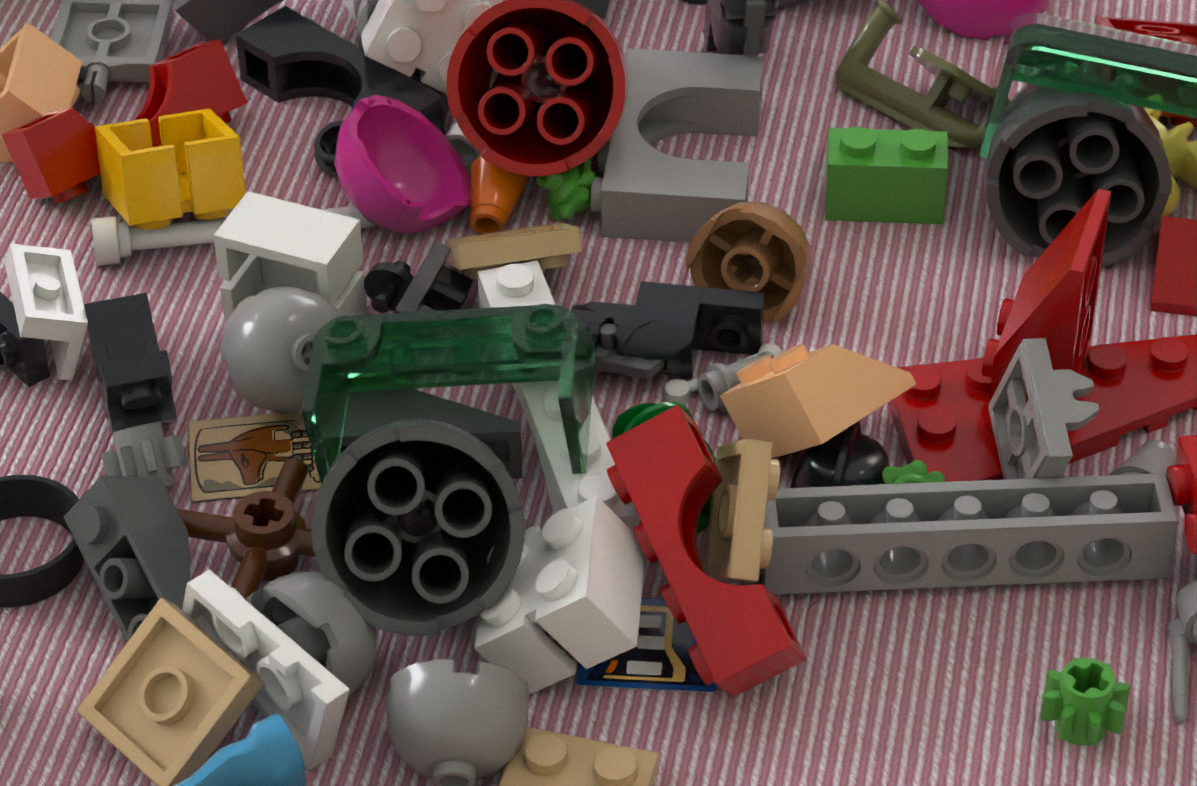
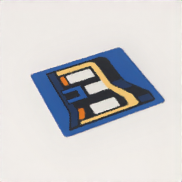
M641 598L637 647L588 669L578 662L576 684L579 686L706 693L717 691L715 682L709 685L703 682L690 658L688 648L697 643L687 621L679 624L672 616L664 598Z

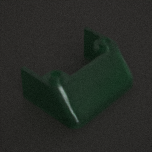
M1027 13L1014 18L1007 27L993 78L979 157L988 158L991 141L997 126L1001 122L1012 80L1062 91L1097 93L1115 98L1126 104L1197 118V45L1042 13Z
M552 304L356 316L345 315L332 319L323 325L314 336L301 408L302 418L321 485L332 464L340 455L350 392L559 381L558 402L572 473L586 474L595 365V349L589 326L569 309Z

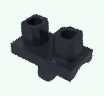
M435 241L414 277L410 273L409 265L403 261H396L395 263L380 262L373 265L366 275L364 289L367 296L372 300V308L379 313H385L388 310L394 311L392 316L394 323L388 332L391 335L392 341L401 345L407 342L434 356L438 352L453 318L426 306L427 303L457 317L474 282L473 279L445 266L452 248Z

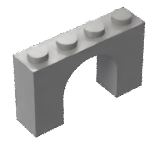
M627 48L625 60L628 71V95L625 109L614 133L609 138L610 141H607L598 151V175H603V177H595L591 188V212L601 213V237L691 243L694 235L715 213L739 202H749V162L680 158L663 153L651 145L664 138L684 133L758 137L762 107L764 56L746 57V55Z

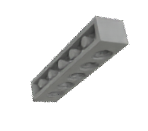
M1166 473L778 489L776 498L773 501L767 500L764 528H771L773 547L768 568L766 570L761 569L763 586L773 594L1169 578L1178 519Z

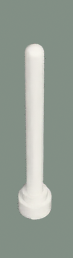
M355 206L321 209L360 219V229L375 226V224L367 221ZM115 216L91 218L96 266L120 264V258L132 257L131 251L214 243L213 235L226 218L171 223V225L165 228L155 230H142L136 228V226L129 227L126 221L116 222Z

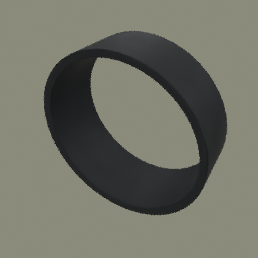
M35 475L0 477V521L15 517H39L56 522L70 532L63 517L79 501V498L68 487L55 480ZM74 538L61 554L44 565L20 573L0 574V607H19L34 604L52 597L67 587L77 576L84 560Z

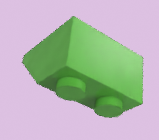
M829 128L827 137L825 220L944 224L948 177L947 132L928 131L925 129Z

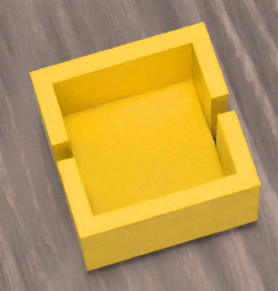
M210 108L158 116L162 145L159 147H152L150 122L147 118L95 126L103 195L129 226L136 225V228L142 230L161 229L171 225V219L183 217V213L192 212L194 217L200 220L220 219L230 214L229 209L235 208L246 194L240 136Z

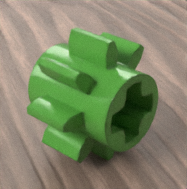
M1073 658V661L1063 668L1062 673L1055 670L1047 672L1040 718L1045 721L1055 720V727L1059 733L1058 739L1062 741L1066 740L1077 745L1097 746V742L1106 736L1107 731L1116 734L1123 732L1130 685L1127 683H1115V675L1111 670V665L1108 663L1105 664L1091 658Z

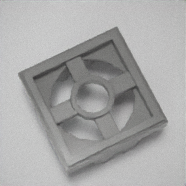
M1046 338L1022 340L988 405L1004 480L1061 477L1073 456L1067 431L1078 430L1094 419L1100 410L1098 403L1074 399L1090 394L1094 387L1093 380L1070 369L1053 370Z

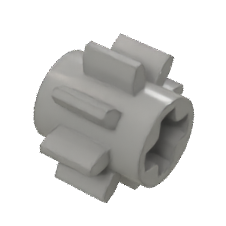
M161 422L143 424L113 433L116 450L101 453L106 476L161 478L165 488L176 485L172 469L187 465L180 435L164 437Z

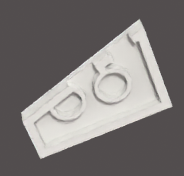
M210 569L188 582L182 611L265 682L251 702L265 718L272 714H280L298 745L304 765L309 770L330 758L333 754L350 689L248 603L236 589L228 586Z

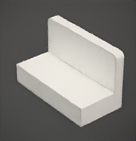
M10 243L5 267L20 337L50 340L58 379L72 381L88 320L71 250Z

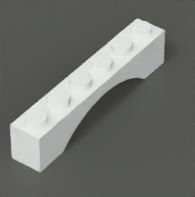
M538 260L477 271L480 328L494 366L500 368L507 375L525 412L543 469L553 513L561 509L572 508L592 497L598 496L634 532L633 528L640 524L639 515L633 502L625 505L621 501L607 474V468L615 465L606 445L610 438Z

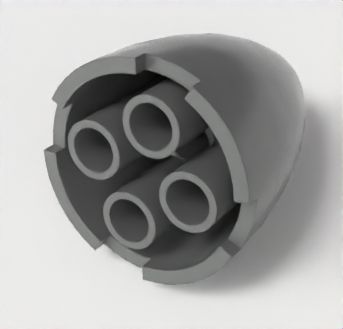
M1067 66L1051 69L1033 78L1016 93L1005 108L995 128L987 159L986 193L990 215L997 230L1011 247L1024 257L1030 254L1039 258L1098 189L1111 191L1102 267L1108 266L1137 251L1154 235L1153 228L1159 221L1172 190L1171 170L1160 134L1146 109L1119 82L1098 71L1085 67Z
M408 419L388 423L371 430L351 443L335 460L324 478L314 505L311 524L313 552H315L317 563L325 580H329L346 590L343 597L363 617L364 622L384 631L410 636L439 634V630L461 624L478 615L484 609L492 607L514 578L522 556L525 537L524 516L519 494L511 476L497 455L485 443L467 431L451 424L428 419ZM494 546L493 551H492L491 556H490V559H489V562H488V564H487L488 554H489L490 550L492 549V547Z

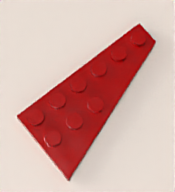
M1197 334L1089 346L1080 375L1093 380L1094 387L1090 394L1074 399L1098 403L1100 410L1094 419L1078 430L1067 431L1073 455L1068 464L1117 446L1120 435L1141 427L1148 434L1168 426L1169 417L1190 408L1197 410ZM984 358L897 367L910 372L916 382L915 386L888 402L907 465L914 460H921L926 464L927 474L932 471H938L944 475L945 482L1004 480L988 409L992 378L982 376Z

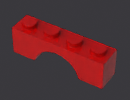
M221 40L193 45L150 65L148 97L141 113L135 120L146 118L149 120L152 147L162 146L158 116L210 108L226 124L231 122L232 118L229 112L246 104L247 100ZM74 108L49 112L2 134L30 199L52 197L55 204L65 202L86 192L87 188L84 181L100 174L95 126L82 117Z
M676 405L606 442L615 465L607 468L609 479L621 501L625 505L631 502L634 504L642 522L633 528L636 539L650 563L654 564L659 561L669 583L661 587L662 596L674 619L679 624L687 621L697 644L689 647L688 651L703 682L706 685L715 682V685L732 697H735L807 660L780 600L762 584L730 585L717 581L709 576L701 562L697 548L698 521L705 503L723 479L696 422L679 405Z

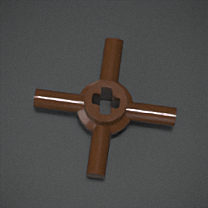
M289 458L285 460L272 491L256 492L240 500L234 509V517L177 509L188 530V537L227 543L230 554L240 562L230 587L236 589L245 600L253 592L259 590L262 581H273L292 573L299 563V555L316 557L315 552H313L311 529L306 528L304 519L294 511V505L309 471L308 466L299 459Z

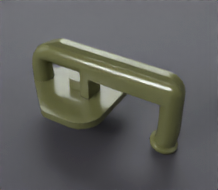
M877 0L878 6L860 28L836 70L835 81L837 86L849 96L912 129L947 132L949 149L969 150L984 148L990 145L999 119L1011 101L959 67L917 46H913L909 55L937 78L926 97L868 67L872 57L890 29L896 23L900 25L903 22L901 16L885 0ZM970 97L989 108L980 123L976 125L945 109L949 100L953 98L965 104Z

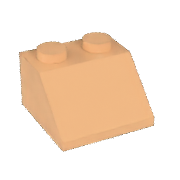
M29 22L0 48V163H14L2 134L49 112L71 108L80 93V87L76 84L82 61Z
M802 343L782 352L774 358L768 355L736 372V375L741 383L719 396L742 439L773 442L771 459L825 443L915 386L916 382L910 372L840 346L831 344L807 352Z

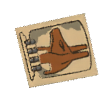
M321 409L288 414L274 413L188 422L192 502L246 497L256 492L272 491L285 460L289 458L299 459L308 466L309 471L301 491L318 490L321 488L327 474Z

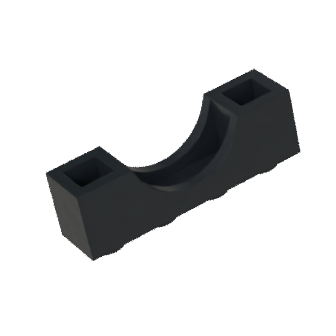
M283 6L236 34L241 81L278 103L302 97H325L339 100L354 107L359 99L379 95L397 99L417 110L445 135L442 95L409 76L365 56L364 50L287 6Z

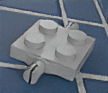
M62 0L50 39L82 61L77 83L84 82L81 88V96L84 100L93 103L95 95L96 103L103 101L109 81H122L128 84L150 82L149 66L164 58L175 17L172 0Z

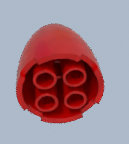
M505 0L483 12L464 30L458 39L447 70V99L452 118L455 117L466 139L481 153L480 156L498 168L520 175L548 176L559 174L590 159L607 143L614 133L625 109L628 95L626 60L618 40L606 23L587 7L575 1ZM495 69L498 75L490 89L492 70Z

